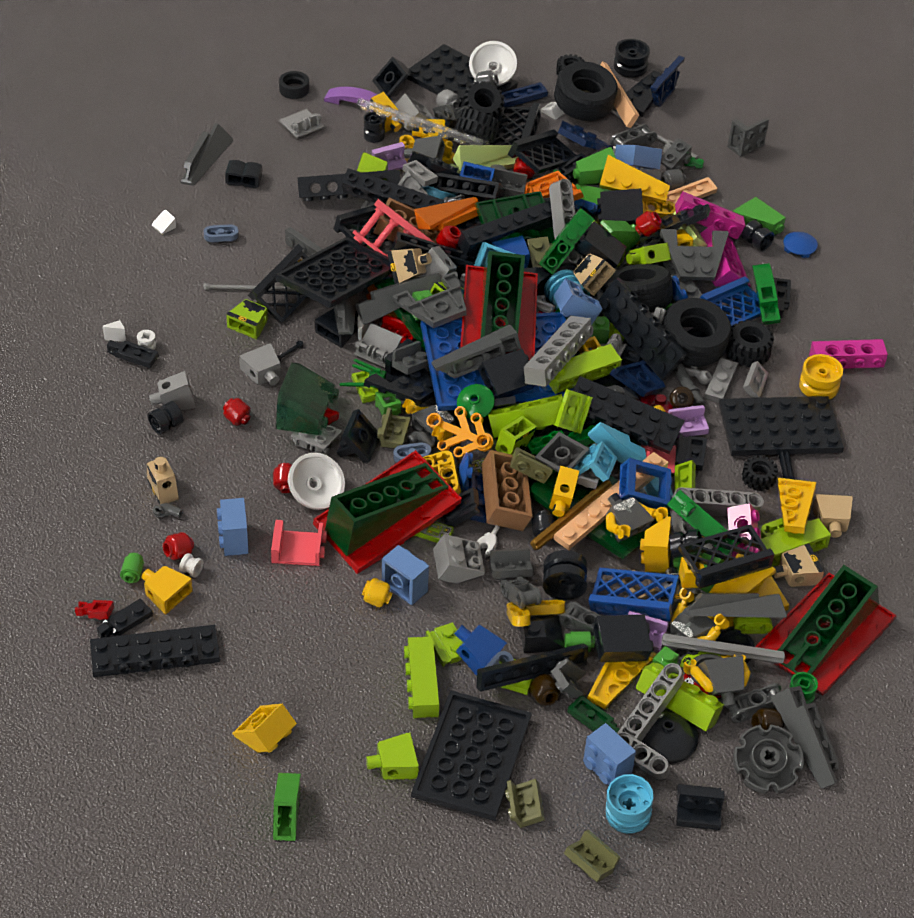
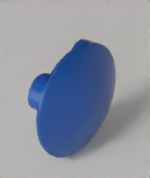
M804 232L789 233L783 241L785 252L800 255L803 258H809L810 254L815 252L818 246L816 239Z
M676 275L672 276L673 300L675 303L688 298L684 289L681 290L680 282Z
M466 452L459 464L458 478L461 491H467L469 488V480L467 478H472L473 467H469V464H472L473 453Z

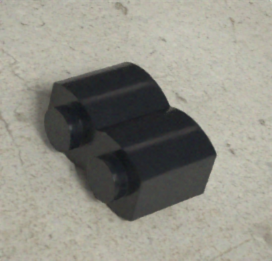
M230 160L225 173V183L232 186L243 185L249 188H258L262 177V165L255 162L245 163L240 160Z

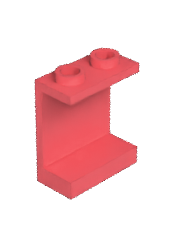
M275 520L271 547L272 563L320 566V558L325 556V546H322V543H326L327 531H323V523H319L318 533L284 531L283 520Z

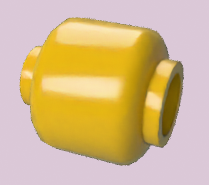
M373 578L371 581L367 580L361 595L364 596L366 603L380 608L384 603L389 604L393 593L389 592L390 584Z

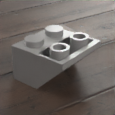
M444 534L433 548L438 580L460 583L484 575L485 571L479 542Z

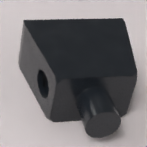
M334 308L315 319V333L340 348L353 335H338ZM356 311V313H355V322H354V331H353V334L356 332V329H357V319H356V318L358 317L357 311Z

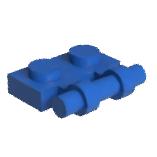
M583 199L574 201L576 211L581 208L588 210L593 215H598L601 212V209H598V205Z

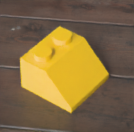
M667 516L645 530V538H641L640 550L644 551L641 552V564H645V572L666 573V570L670 567L671 549L669 535L672 533L671 517Z
M283 703L262 705L232 734L256 752L269 753L277 748V743L282 738L291 734V729L297 723Z

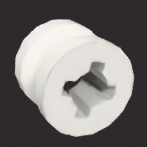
M142 330L137 334L138 345L155 350L156 342L153 331Z
M187 553L180 562L179 571L182 573L187 572L191 577L196 578L202 571L204 561L201 558H194L192 554Z

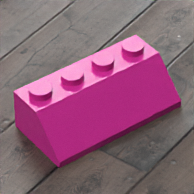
M713 224L700 233L707 244L706 247H712V232L721 231ZM727 237L715 279L712 281L716 287H721L744 276L747 277L734 242L729 237Z

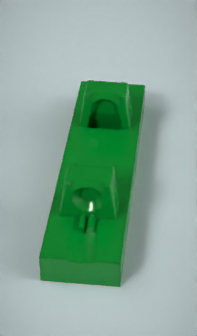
M681 490L667 504L694 529H699L704 538L728 531ZM692 509H695V510L688 516L689 512H690ZM726 538L722 542L733 545L734 540ZM719 547L718 549L726 555H728L730 552V550H727L722 547Z

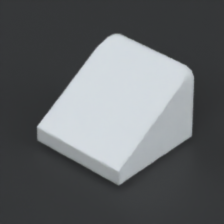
M550 102L541 109L542 113L553 119H558L565 114L556 102Z
M164 210L152 223V227L163 235L176 228V219L168 211Z
M360 316L358 317L359 341L363 339L369 325L372 323L364 324Z
M120 320L103 325L104 339L106 341H126L125 328Z

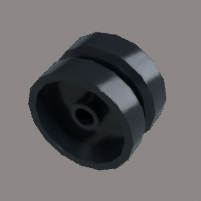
M624 39L618 42L615 47L613 64L615 71L626 77H638L645 74L648 69L649 46L638 39Z
M560 550L549 554L544 559L543 589L545 593L559 600L576 599L587 590V561L584 556L572 550Z

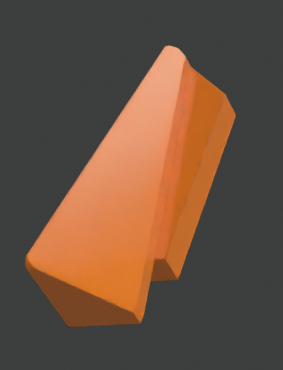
M472 197L415 209L418 229L441 231L445 226H456L477 217L478 213L475 203L478 202V199Z

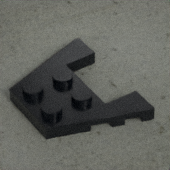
M425 368L408 375L404 374L392 382L385 380L376 373L364 381V386L368 388L374 386L379 388V392L384 394L387 392L396 394V398L403 401L410 399L415 402L416 406L435 396L431 374Z

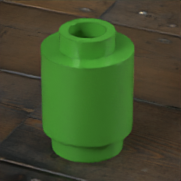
M129 553L125 557L120 572V577L125 582L135 583L140 580L144 566L143 557L138 553Z
M570 631V633H565V648L584 643L588 646V652H590L591 648L595 646L594 636H591L590 631Z

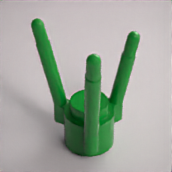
M354 359V362L360 365L353 364L352 367L369 373V377L376 373L382 378H386V371ZM347 382L339 384L340 386L347 387H366L364 386V382Z

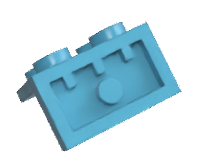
M602 441L597 445H591L588 454L573 468L579 470V475L591 468L594 475L603 482L609 479L617 457Z

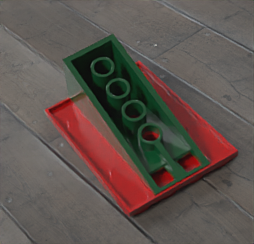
M489 251L484 267L466 265L463 298L466 316L462 317L460 348L507 325H511L517 332L521 349L529 357V360L535 355L538 273L524 272L525 255Z
M415 450L365 485L332 496L329 509L314 518L313 525L318 529L319 523H323V531H327L326 540L330 542L334 549L358 574L381 560L383 556L392 551L397 545L401 546L407 539L455 509L461 503L462 498Z
M843 565L835 576L828 573L787 614V618H783L755 647L783 651L785 653L784 662L782 664H775L792 676L798 672L812 674L818 682L816 692L823 696L871 644L880 637L896 619V615L879 604L877 585Z

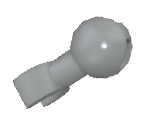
M691 366V369L685 368L688 375L696 376L701 384L706 385L712 379L709 371H700L697 367Z

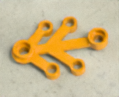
M458 406L454 411L461 428L443 421L442 417L437 413H431L427 417L426 422L431 429L439 426L445 431L457 435L447 440L439 441L437 448L440 451H449L451 446L466 440L473 442L464 447L458 446L454 449L453 454L457 459H462L466 452L469 453L477 449L481 452H486L494 444L493 437L484 431L482 425L483 417L479 413L471 415L470 419L475 425L477 435L471 433L466 419L467 411L462 406ZM463 410V414L458 415L459 411ZM476 417H480L477 422H474ZM487 440V443L482 445V442ZM446 444V447L441 449V446ZM462 450V454L457 455L458 451Z

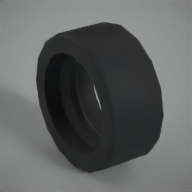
M299 71L285 72L279 78V92L282 96L289 99L305 97L309 93L308 76ZM292 83L301 84L297 87L288 86V84Z

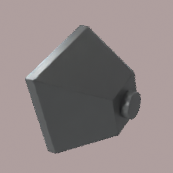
M558 432L535 456V459L559 472L560 466L573 469L588 454L590 448Z

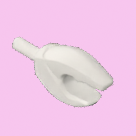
M495 526L491 533L487 532L476 541L479 542L480 550L482 548L487 549L485 558L490 556L491 550H496L498 543L496 533L500 528L499 526Z

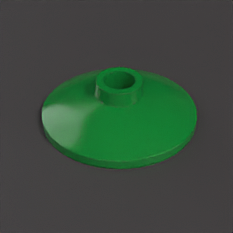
M472 384L465 387L457 398V407L462 406L466 409L467 419H470L474 413H479L483 418L486 417L493 410L495 403L492 391L481 384ZM474 397L478 398L477 401H471V399Z

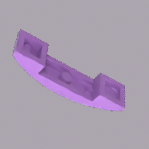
M336 87L329 89L324 102L340 104L344 100L370 106L371 98L378 94L356 87Z

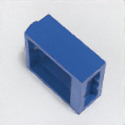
M629 458L620 465L619 496L622 501L634 497L638 502L649 508L667 507L668 502L672 498L670 495V486L672 484L671 469ZM636 472L659 478L658 497L635 491Z

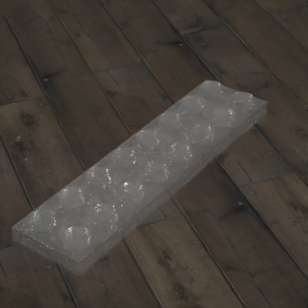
M358 98L357 105L361 106L360 109L368 112L376 111V115L388 118L392 116L391 120L400 123L407 121L408 126L415 128L421 126L423 131L429 133L439 132L438 136L444 138L453 137V141L461 144L468 142L470 143L469 145H478L480 147L488 144V140L368 99Z

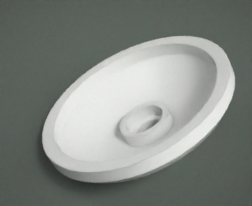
M488 41L476 47L472 52L469 60L470 72L473 78L476 79L478 72L492 70L498 75V86H501L514 76L517 69V58L514 51L505 43Z
M308 453L299 457L292 464L288 473V485L292 495L300 504L310 509L323 510L329 508L332 496L344 492L345 478L340 466L332 458L321 453ZM310 483H313L315 488L311 487Z

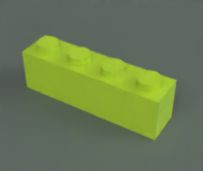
M611 344L599 346L597 349L588 352L585 351L580 355L572 357L549 383V386L557 394L566 389L574 388L580 376L593 381L610 375L614 368L620 367L622 359Z
M562 394L492 410L488 416L493 437H499L503 427L522 415L537 426L536 430L544 429L548 425H555L563 400Z
M817 518L807 521L804 534L781 531L761 538L765 547L767 549L771 548L775 554L772 567L779 565L781 555L784 552L805 544H810L813 552L827 548L831 534L820 519Z
M433 636L408 637V646H404V659L408 658V663H405V674L410 675V680H407V693L411 692V697H408V709L413 711V718L439 717V696Z
M654 662L645 666L635 689L645 694L664 666ZM671 673L668 678L675 679L678 674ZM683 681V684L666 707L704 731H707L715 726L724 704L719 702L715 696L702 692L698 686ZM658 690L656 695L663 696L666 690Z

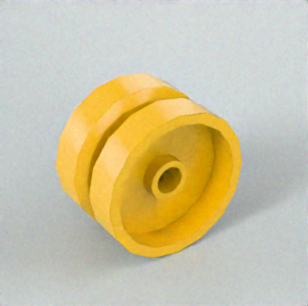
M824 354L808 357L804 361L800 376L799 387L807 397L829 396V400L834 398L839 392L843 376L841 363L836 358Z

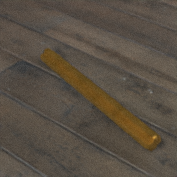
M609 480L602 482L596 489L569 509L564 516L558 518L535 537L530 543L533 549L539 550L553 539L556 532L613 486Z

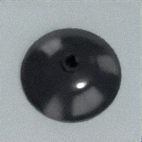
M665 708L641 742L664 756L668 764H674L688 759L695 752L698 744V731L695 724L672 710ZM636 724L635 731L639 730L642 725Z

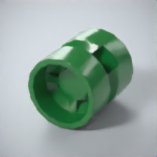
M807 672L794 674L789 688L801 686L806 704L813 703L818 688L817 679Z

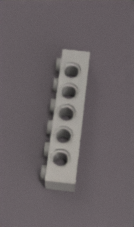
M570 316L524 366L525 384L546 387L592 336L593 326H591V318Z

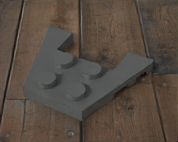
M661 229L660 236L665 243L668 242L671 262L679 280L714 281L729 234L728 231H713L712 247L678 246L677 230Z
M456 271L442 276V283L447 290L415 301L408 290L393 296L395 304L433 328L466 316V307Z

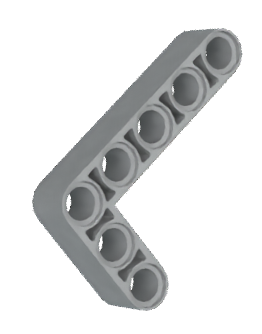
M568 179L554 182L549 187L555 239L575 215L573 189ZM578 243L574 245L573 250L560 266L577 265L579 259H585L575 250Z
M681 487L676 489L672 496L673 498L681 490L709 515L728 516L727 508L749 503L755 510L759 511L764 504L763 497L754 492ZM669 507L674 532L682 531L686 534L687 530L694 529ZM692 509V510L689 512L688 516H689L695 509Z
M675 663L667 664L617 733L625 741H629V745L636 750L634 765L657 780H664L670 775L668 761L664 756L641 741L683 684L684 676L681 667ZM673 672L679 674L675 679L668 678L669 674ZM658 690H666L663 696L656 695ZM646 707H654L651 713L644 712ZM634 724L642 725L637 731L631 729ZM641 752L647 753L646 758L643 760L637 759V755ZM658 764L665 765V768L660 772L654 770Z

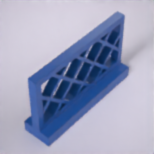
M746 276L702 294L700 299H705L719 306L723 311L729 312L730 315H726L731 327L735 323L738 324L739 321H751L761 316L760 308L756 307V305H759L757 294L748 286L750 280ZM733 306L739 307L741 310L735 309ZM745 309L752 311V313L745 312ZM734 314L741 316V318L734 317Z
M599 567L593 593L589 597L590 610L604 615H628L629 611L671 622L672 607L679 575ZM603 575H610L613 579L605 583L602 577ZM626 577L633 579V581L626 585L621 580ZM645 579L653 581V583L646 587L641 582ZM665 581L673 582L666 589L661 585ZM618 582L621 587L612 591L610 586ZM635 585H638L641 588L639 591L635 593H632L629 590V588ZM655 587L661 590V592L655 595L649 592V590ZM604 589H606L609 592V594L606 596L598 595V593L603 591ZM624 591L629 595L626 598L617 596ZM644 593L649 597L646 600L637 598ZM664 595L669 599L668 602L657 600Z

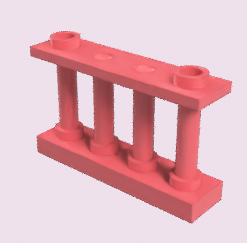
M379 199L374 204L376 206L375 213L360 232L353 231L355 235L353 238L361 244L365 242L372 249L387 257L388 254L379 249V247L394 227L398 225L405 228L403 230L405 234L434 242ZM381 215H388L390 222L376 241L372 243L365 238Z

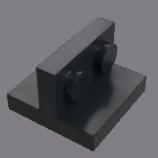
M359 409L352 412L336 453L340 457L356 453L366 463L370 462L378 444V430Z
M678 784L676 826L720 830L721 810L724 802V791H722V788Z

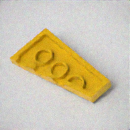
M610 155L607 157L599 186L600 188L612 191L641 188L642 198L666 203L670 185Z
M778 478L784 532L804 534L816 491V482Z
M738 553L735 558H740L744 555ZM771 567L715 584L709 593H749L754 588H758L769 576L774 575L776 569ZM707 616V617H709L711 620L714 621V618H715V617Z

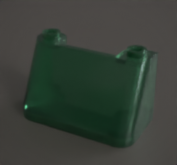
M292 362L278 393L276 429L321 435L323 428L326 429L328 425V417H325V412L329 403L338 400L339 389H336L335 384L305 366Z

